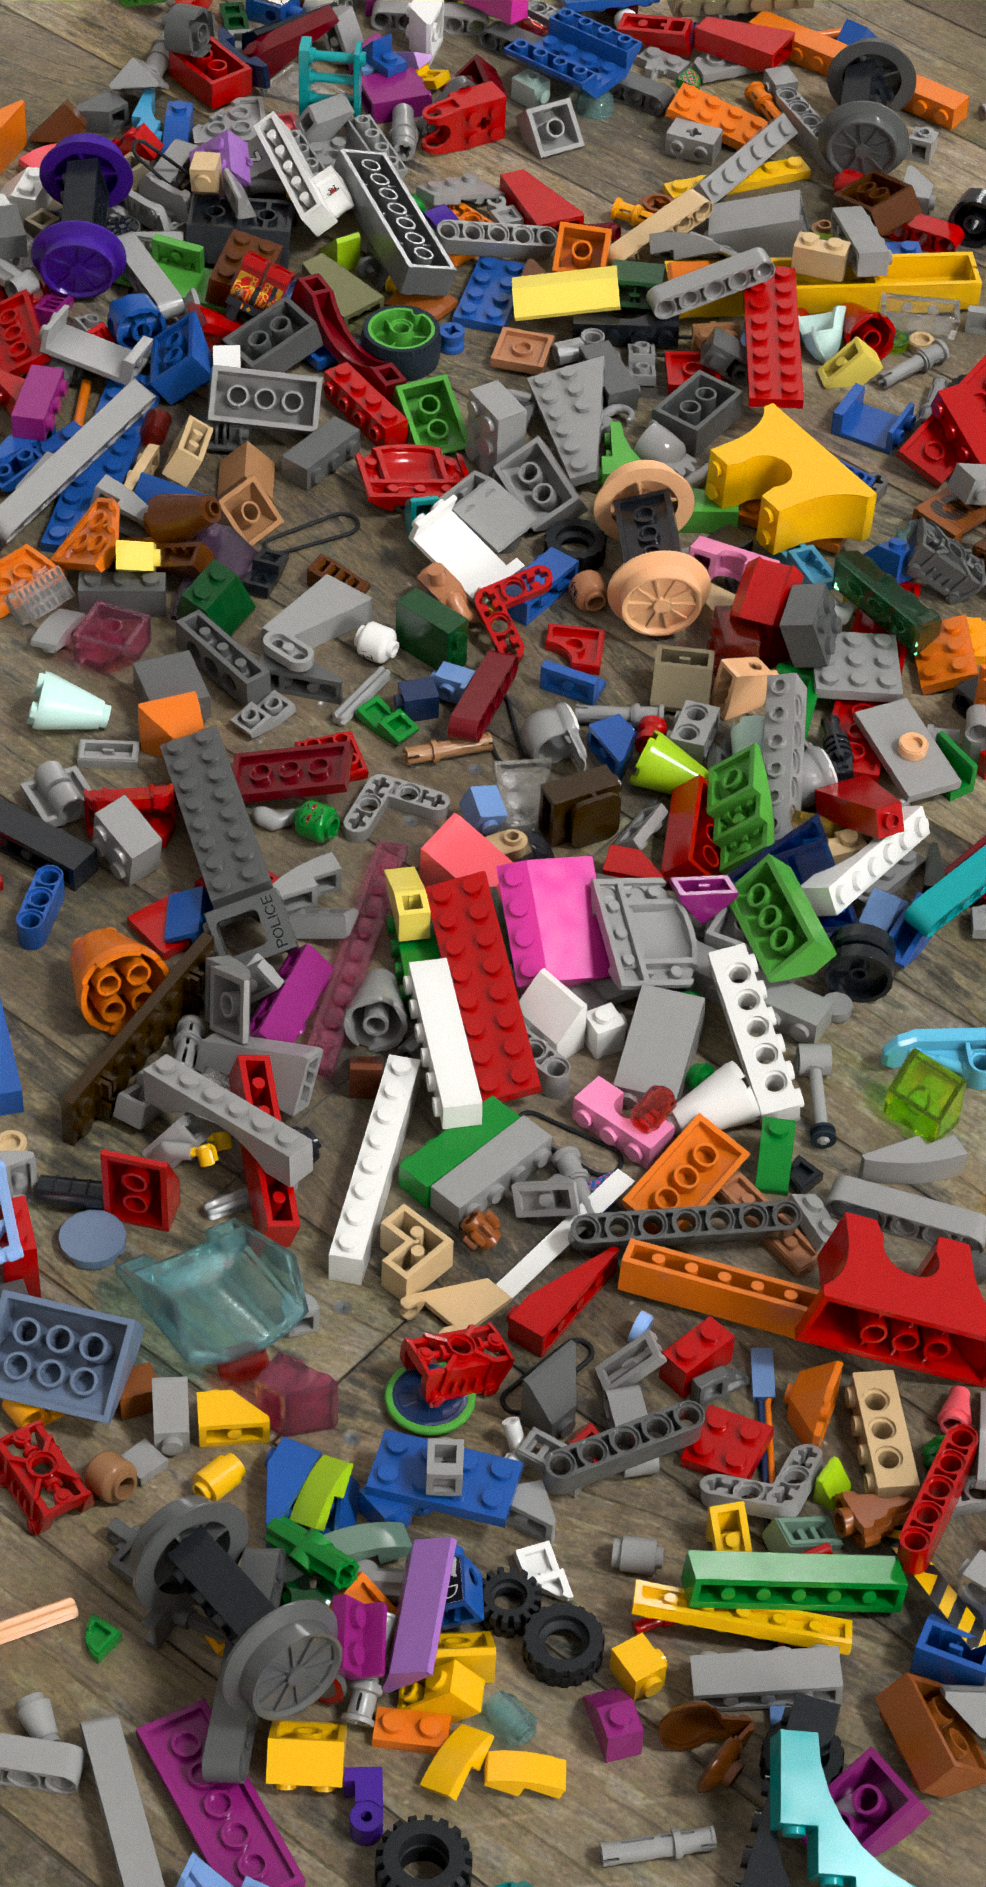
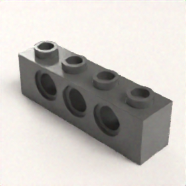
M197 610L176 621L177 648L181 652L189 650L195 664L243 707L251 701L258 705L271 693L270 671L201 610Z

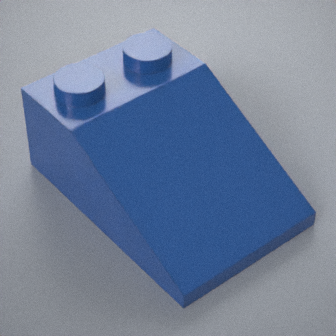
M192 311L152 338L154 340L151 349L150 384L170 405L178 400L186 399L193 390L210 382L213 360L197 314Z

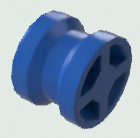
M455 322L442 324L440 326V352L446 355L462 353L464 350V327Z

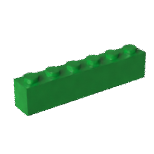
M687 1550L681 1575V1582L689 1608L900 1613L908 1587L898 1556Z

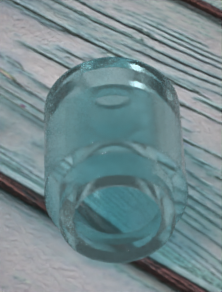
M503 1690L497 1691L484 1704L483 1713L486 1715V1721L511 1746L527 1744L535 1736L537 1718L513 1694H507Z

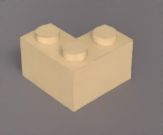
M403 1204L381 1222L380 1248L389 1254L382 1260L381 1286L400 1301L406 1295L422 1292L452 1267L454 1240L406 1204Z

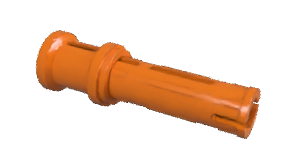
M755 81L746 87L744 91L745 98L748 101H752L756 112L764 114L769 122L782 114L775 105L774 97L765 91V86L762 82Z

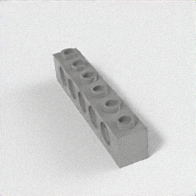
M797 673L767 676L763 762L768 778L774 819L775 853L771 855L799 853L807 687Z

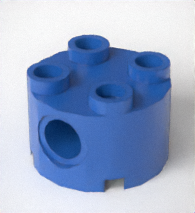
M128 294L120 299L113 300L109 305L110 311L107 316L109 331L118 345L132 350L143 336L153 338L168 327L165 317L147 294Z

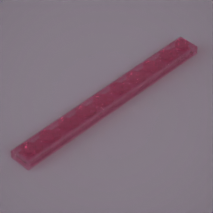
M378 840L355 906L359 910V914L350 935L343 940L307 1044L324 1049L317 1075L333 1077L347 1036L344 1029L346 1010L368 973L385 918L390 908L384 870L404 867L408 855V845Z

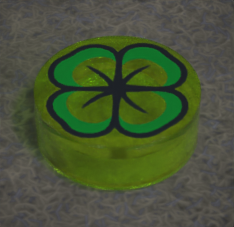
M896 330V336L894 335L893 340L894 346L890 353L898 354L908 349L909 336L905 332Z

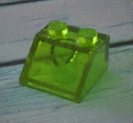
M914 1047L887 1090L883 1112L931 1143L941 1140L959 1124L967 1081Z

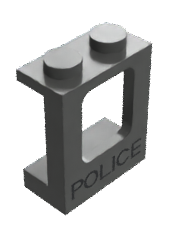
M276 887L204 913L207 922L202 924L205 933L214 936V943L217 949L216 957L229 955L218 924L249 911H256L258 913L267 941L263 946L235 955L233 958L244 964L257 953L267 960L283 953H290L299 948L280 891Z

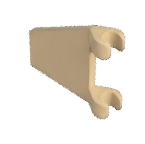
M485 1278L406 1295L400 1301V1306L403 1309L399 1311V1314L405 1320L410 1321L426 1306L449 1325L439 1331V1334L467 1329L468 1325L471 1324L478 1327L511 1303L512 1297L490 1279Z

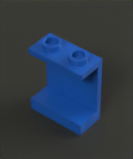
M855 383L833 412L830 434L890 455L896 445L900 446L902 444L905 433L911 431L916 421V416L913 415L915 404L910 402L900 416L863 404L865 386Z

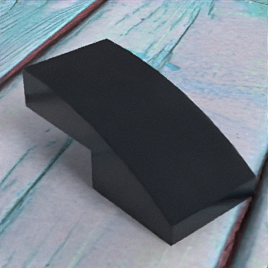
M262 548L252 560V570L241 581L249 594L268 598L283 574L289 560V554Z

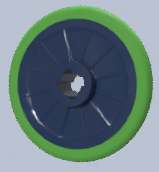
M447 1362L430 1364L428 1368L431 1370L446 1367ZM403 1366L392 1375L387 1383L384 1394L387 1411L399 1426L412 1433L426 1436L449 1433L462 1426L474 1410L476 1402L475 1393L445 1400L439 1407L431 1408L421 1394L422 1374L420 1375L417 1369L407 1371Z

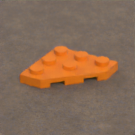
M97 497L50 560L66 570L102 573L108 569L113 562V557L116 555V540H119L120 505L113 498Z

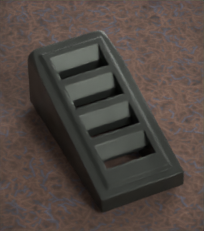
M931 842L929 845L922 893H925L945 877L939 846L935 842Z

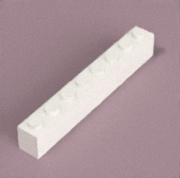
M391 1054L388 1056L330 1248L329 1280L362 1286L419 1091L421 1060Z

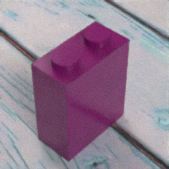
M413 67L407 68V70L389 78L382 73L362 76L361 106L366 114L371 115L376 124L392 122V110L397 104H409L414 110V118L421 117L423 109L432 104L430 90L425 88L422 77L418 76Z

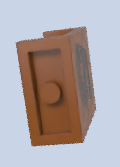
M945 488L914 508L911 529L923 517L928 524L933 527H940L947 537L961 543L963 534L980 523L986 526V505L964 504L954 493Z

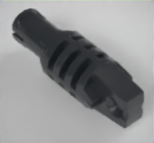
M827 715L821 720V726L825 735L822 741L823 749L833 764L838 781L854 778V757L849 738L841 730L839 717L831 715L832 722H830Z

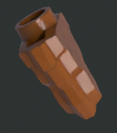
M854 1491L835 1494L834 1528L839 1537L850 1536L859 1550L880 1544L881 1538L891 1535L895 1526L905 1524L914 1501L911 1498L901 1496L883 1499L873 1493L858 1495Z

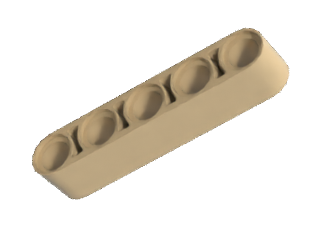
M694 189L685 191L612 243L607 266H612L614 259L637 262L649 261L654 257L650 254L649 234L658 232L688 233L710 216L713 210V203Z

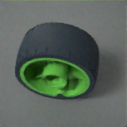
M391 305L382 307L365 319L361 334V347L379 360L392 362L406 378L407 382L416 381L428 376L438 365L441 351L440 326L432 314L415 306Z

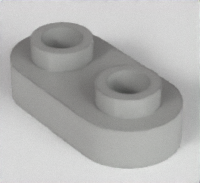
M272 630L264 635L263 650L266 655L295 672H304L313 667L314 651L301 640L283 630Z

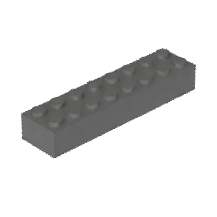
M339 149L333 168L344 180L355 205L351 210L399 293L404 295H427L430 297H435L436 295L447 296L456 268L386 152Z
M217 725L161 744L160 748L214 910L274 888ZM256 911L246 912L220 922V926H226L258 913Z

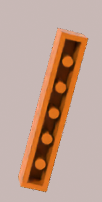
M632 1238L621 1260L617 1290L794 1339V1329L820 1291Z

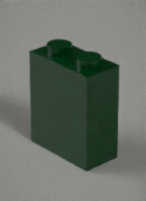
M416 587L396 601V635L401 649L437 671L443 661L462 667L467 661L468 639L467 618Z

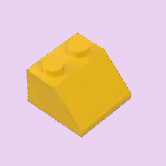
M272 1720L267 1745L266 1784H274V1788L279 1790H294L297 1788V1785L312 1786V1790L317 1792H332L335 1790V1787L342 1788L347 1723Z

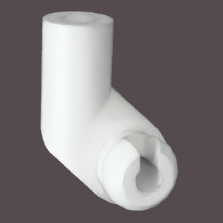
M509 1417L502 1421L510 1453L506 1454L505 1458L523 1462L524 1469L528 1464L515 1455V1451L523 1442L525 1436L520 1419L518 1417Z

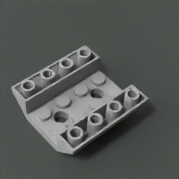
M370 114L349 118L346 122V136L335 137L321 142L309 144L300 129L290 130L314 176L330 165L334 167L339 149L386 152L401 179L408 174L407 167Z

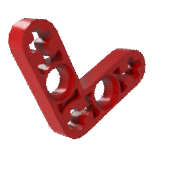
M544 565L530 567L483 587L475 594V610L496 652H507L505 639L509 637L511 647L516 649L519 663L524 658V644L507 609L545 594L550 590L553 575L548 567ZM535 575H539L541 578L546 577L544 584L540 585L538 581L534 582ZM524 579L527 580V585L530 584L529 591H527L526 584L523 581ZM509 585H518L522 590L521 594L516 597L507 595L505 589ZM483 597L492 600L494 613L491 615L488 606L482 604ZM496 620H503L508 627L504 632L499 633L493 631L491 628L492 623Z

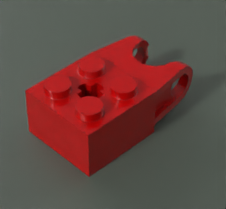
M493 81L448 93L447 98L428 105L422 111V118L427 124L438 126L433 132L427 134L422 139V150L429 154L439 155L463 151L504 139L506 95ZM429 144H439L438 146H429Z

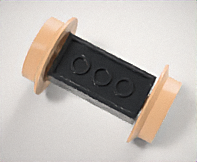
M654 460L632 461L615 469L607 477L604 485L596 495L593 512L599 528L609 537L620 541L624 564L613 574L607 589L608 603L612 611L638 633L649 636H665L687 628L697 619L709 597L711 582L703 564L694 557L682 553L678 531L689 521L695 506L693 490L687 480L676 473L671 467Z

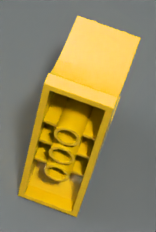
M774 403L764 406L761 421L750 432L710 450L705 494L721 509L739 506L748 500L761 499L756 541L772 555L799 544L819 539L847 538L863 541L870 538L877 493Z

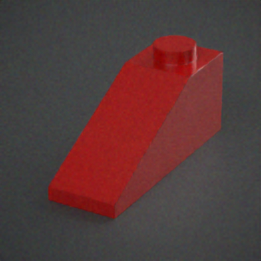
M624 13L617 27L618 32L630 35L647 47H657L664 52L679 57L689 58L694 47V26L692 19Z

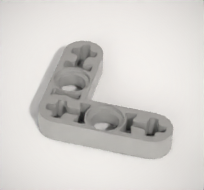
M384 774L371 776L344 819V837L353 843L366 841L371 836L387 807L433 821L443 820L450 813V798L441 791ZM410 794L416 798L408 801L401 797ZM371 805L376 807V810L365 811L362 810V807ZM360 820L362 821V826L358 827Z
M802 1444L795 1447L789 1454L773 1484L723 1474L707 1475L699 1484L701 1501L708 1507L744 1501L747 1515L768 1519L796 1517L812 1491L817 1477L823 1470L822 1450L813 1444ZM793 1480H801V1481H803V1482L797 1483V1484L787 1483V1482L793 1481ZM748 1495L757 1496L756 1498H752V1499H743V1498H742V1497L748 1496Z

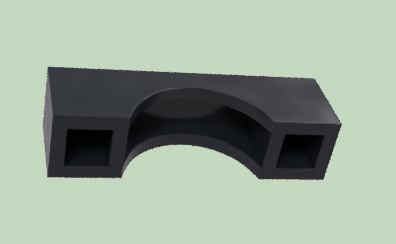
M652 309L647 314L632 319L617 318L605 311L573 315V338L581 337V333L586 329L595 328L604 333L605 341L609 340L612 346L628 347V344L644 341L654 344L656 348H678L679 315L663 320L657 318Z

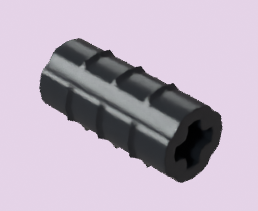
M41 1174L37 1184L36 1203L52 1206L53 1208L57 1206L69 1209H84L86 1211H104L102 1181L78 1179L75 1176L69 1178L60 1177L59 1175Z

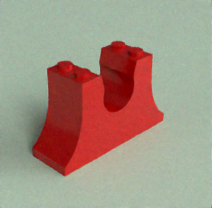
M845 1212L817 1256L820 1291L794 1329L795 1340L985 1388L986 1302L976 1282L970 1244L938 1237L913 1275H910L896 1267L887 1257L883 1247L884 1236L877 1220Z

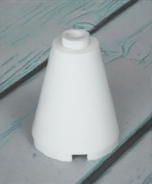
M735 1062L725 1063L668 1109L669 1116L665 1119L675 1126L674 1135H680L698 1113H701L721 1130L753 1123L759 1119L760 1110L751 1087L747 1088L742 1081V1078L745 1076Z

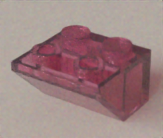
M279 1351L255 1380L256 1407L269 1416L270 1430L284 1437L330 1430L337 1426L338 1382L329 1374L318 1372L305 1365L300 1359L289 1357Z

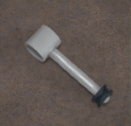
M798 1043L796 1047V1072L798 1076H808L811 1086L815 1124L809 1130L810 1142L812 1146L819 1149L829 1148L836 1143L837 1138L834 1125L828 1123L822 1076L831 1075V1044Z

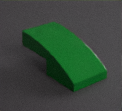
M378 695L358 707L354 714L367 728L395 745L401 744L420 729L400 708L394 712Z

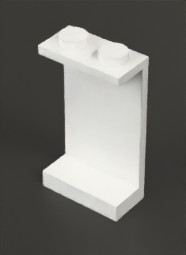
M452 495L445 501L443 499L437 501L428 514L421 513L411 523L413 528L408 538L432 563H442L460 581L467 598L474 604L475 594L478 590L521 572L525 565L518 558L506 565L452 511L458 499L455 495ZM487 597L482 598V604L490 601Z

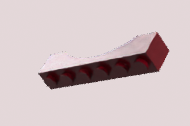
M319 273L297 278L291 300L317 323L325 347L339 364L348 362L393 405L392 398L395 386L406 384V378L392 362H385L373 357L356 342L341 316L334 291Z

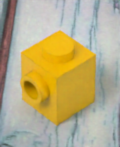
M643 1632L611 1649L609 1669L627 1694L633 1699V1702L644 1696L651 1697L655 1695L665 1685L666 1670L668 1668L667 1660L660 1649H654Z

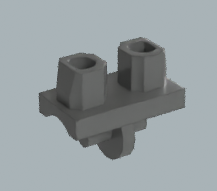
M368 243L366 257L359 258L356 268L357 272L363 278H370L380 291L387 292L385 290V283L389 274L371 243Z

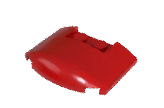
M394 444L374 447L371 450V454L362 457L359 452L355 455V461L368 501L376 506L393 511L394 505L405 506V501L410 498L438 496L440 498L469 475L463 456L456 453L455 459L442 455V448L433 446Z

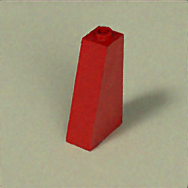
M707 16L693 30L694 49L764 74L765 69L780 67L793 54L795 32Z
M524 169L500 174L499 190L505 193L506 206L514 205L524 218V225L548 226L555 229L557 233L559 232L560 221L584 225V213Z
M867 775L814 789L817 818L877 839L904 832L901 801Z

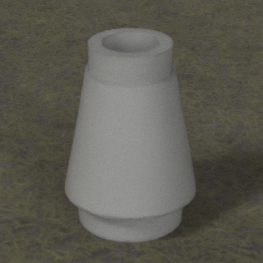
M35 1692L23 1697L16 1703L18 1711L16 1718L31 1738L61 1742L49 1698H45L42 1692Z

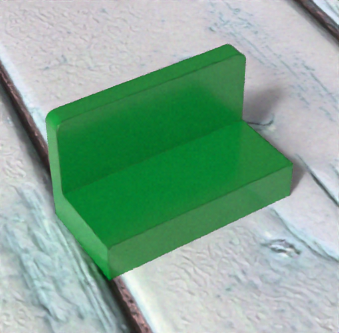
M944 731L937 733L935 742L962 781L959 789L942 793L950 802L973 792L978 766Z

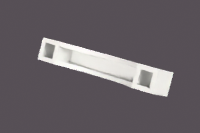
M902 806L904 832L881 839L873 838L866 847L855 855L829 869L814 874L801 885L817 916H837L930 834L929 822L925 816L923 806Z

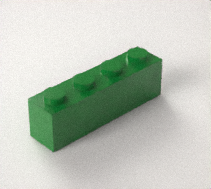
M391 909V916H386L385 918L387 935H393V939H390L391 958L397 957V962H394V975L396 981L401 980L402 985H398L403 1004L406 1006L407 1016H410L409 1000H412L411 995H405L403 977L408 976L409 962L440 958L432 917L430 920V938L399 942Z
M492 1095L483 1102L482 1125L447 1129L436 1138L429 1139L424 1147L415 1154L406 1156L399 1165L398 1186L427 1209L430 1206L431 1186L513 1124L520 1116Z

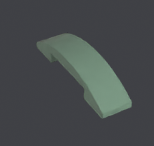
M401 1522L365 1523L324 1534L335 1548L352 1557L356 1562L377 1555L379 1563L383 1564L407 1556L412 1546L406 1528ZM286 1557L284 1582L294 1580L297 1588L302 1590L311 1589L309 1578L311 1577L303 1574Z

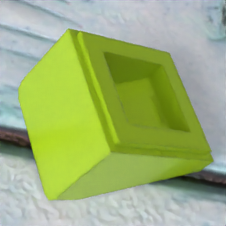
M831 1457L816 1479L813 1501L831 1511L836 1509L835 1494L852 1490L851 1482L839 1458Z

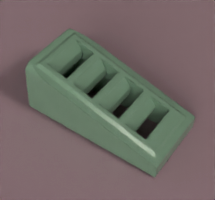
M829 1516L774 1518L762 1532V1538L769 1552L801 1553L825 1542L830 1544L832 1551L841 1549L844 1545L836 1533ZM816 1529H818L823 1539L819 1537Z

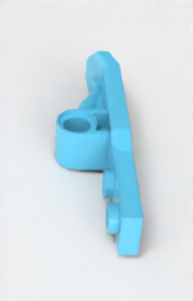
M986 1027L914 1029L897 1035L883 1046L880 1057L882 1065L895 1069L909 1063H932L936 1067L959 1073L964 1079L965 1084L974 1090L986 1089Z

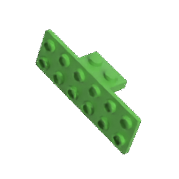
M156 233L152 238V253H149L180 293L182 299L184 300L190 289L195 288L201 306L225 313L226 308L205 302L208 281L213 270L205 268L204 246ZM123 274L114 282L132 287Z

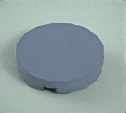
M87 1210L78 1212L65 1221L60 1228L58 1241L62 1256L66 1260L68 1258L71 1262H74V1266L81 1269L97 1270L115 1263V1259L119 1255L122 1256L125 1252L127 1237L123 1223L115 1215L102 1210Z

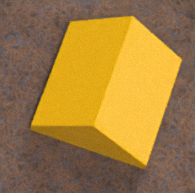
M491 1631L440 1633L434 1668L456 1660L484 1679L485 1684L494 1683L496 1646Z

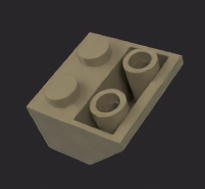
M657 644L650 706L658 707L660 704H664V711L677 712V710L682 711L686 700L709 705L715 650Z

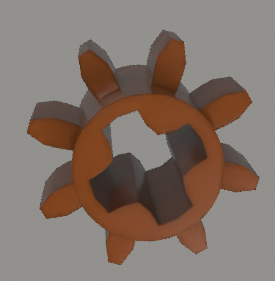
M479 1209L472 1211L460 1225L464 1230L460 1235L462 1241L472 1251L477 1246L483 1251L490 1249L501 1237V1232L498 1230L501 1227L500 1220L490 1209L484 1214Z

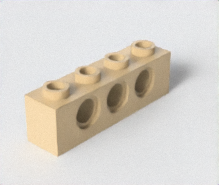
M894 1370L853 1372L850 1387H845L846 1407L852 1408L853 1411L851 1430L853 1436H858L860 1444L857 1446V1457L859 1465H865V1493H873L883 1499L896 1496L907 1497L915 1502L919 1493L920 1482Z

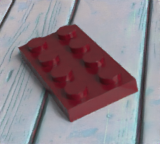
M351 741L235 753L232 769L244 803L348 792L353 747Z

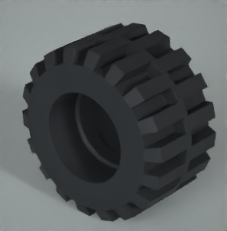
M416 1815L409 1816L408 1823L405 1824L401 1820L393 1824V1832L387 1829L382 1835V1843L378 1842L375 1857V1887H471L473 1857L472 1851H469L470 1843L467 1837L461 1838V1830L456 1825L449 1828V1821L440 1818L439 1822L433 1821V1815H425L424 1820H417ZM416 1861H429L441 1867L443 1872L434 1878L418 1879L410 1876L403 1869Z

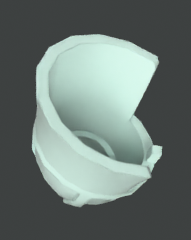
M835 306L832 312L798 316L799 332L806 349L816 360L822 363H826L838 352L842 343L846 306Z

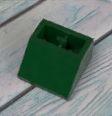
M614 259L612 266L617 265L621 310L608 312L633 315L647 314L651 307L646 300V294L650 288L664 283L666 264Z

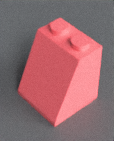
M453 813L420 849V879L424 887L485 870L494 906L497 910L502 897L496 866L514 862L460 815Z

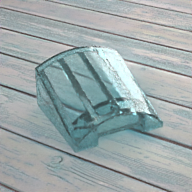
M236 1218L205 1229L208 1242L159 1262L143 1254L114 1266L116 1274L186 1363L219 1364L255 1354L285 1336L309 1312L295 1253Z

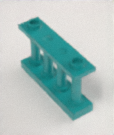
M302 36L299 46V116L309 105L335 96L333 94L316 93V90H312V84H315V82L354 85V96H347L351 106H353V117L361 115L362 67L366 65V52L362 51V41H357L354 53L316 50V47H312V37ZM316 60L354 64V75L316 72V69H312V63H315Z

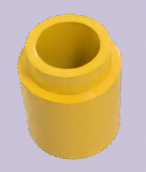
M234 1454L219 1455L193 1475V1492L195 1495L204 1496L211 1501H219L241 1484L242 1478L246 1475V1470L242 1462Z

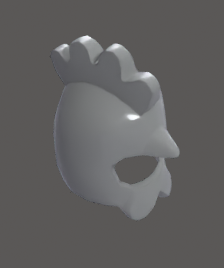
M650 421V426L641 435L633 449L641 460H654L664 463L683 478L685 475L694 472V466L697 461L686 453L684 443L657 421Z

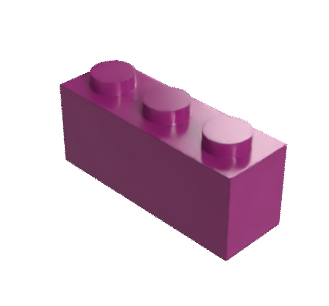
M31 364L11 414L13 437L46 441L49 431L54 430L55 415L60 414L62 397H66L68 393V380H64L63 368Z

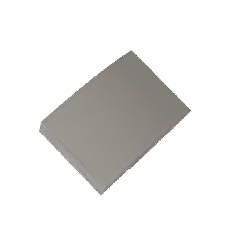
M658 232L649 234L650 254L666 261L726 259L739 254L733 249L689 233Z
M229 955L206 958L204 1020L210 1022L209 1029L241 1044H246L250 1038L251 973L242 962Z

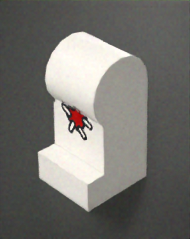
M331 165L312 178L314 184L320 190L326 205L336 218H339L344 212L355 206L344 180Z

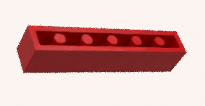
M238 1055L228 1075L231 1092L281 1121L270 1055ZM240 1143L257 1246L290 1247L300 1228L294 1187H288L265 1173L257 1160Z

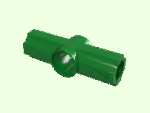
M285 1516L273 1518L266 1526L267 1531L264 1540L271 1548H283L289 1561L306 1576L312 1578L313 1575H316L338 1590L345 1587L349 1588L357 1580V1571L360 1567L352 1557L335 1548L331 1541L318 1530L310 1528L308 1531Z

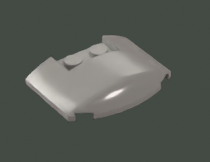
M663 878L592 879L590 882L593 917L598 919L609 959L610 968L608 973L620 990L641 989L642 984L659 988H690L693 984L694 979L691 978L694 969L698 966V947L691 919L678 897L672 898L662 888L667 883Z

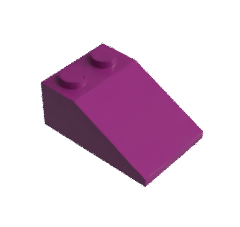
M872 1746L828 1785L830 1795L843 1821L862 1847L873 1857L878 1856L902 1841L931 1814L929 1809ZM806 1834V1837L800 1838V1840H801V1841L805 1844V1846L807 1847V1834Z

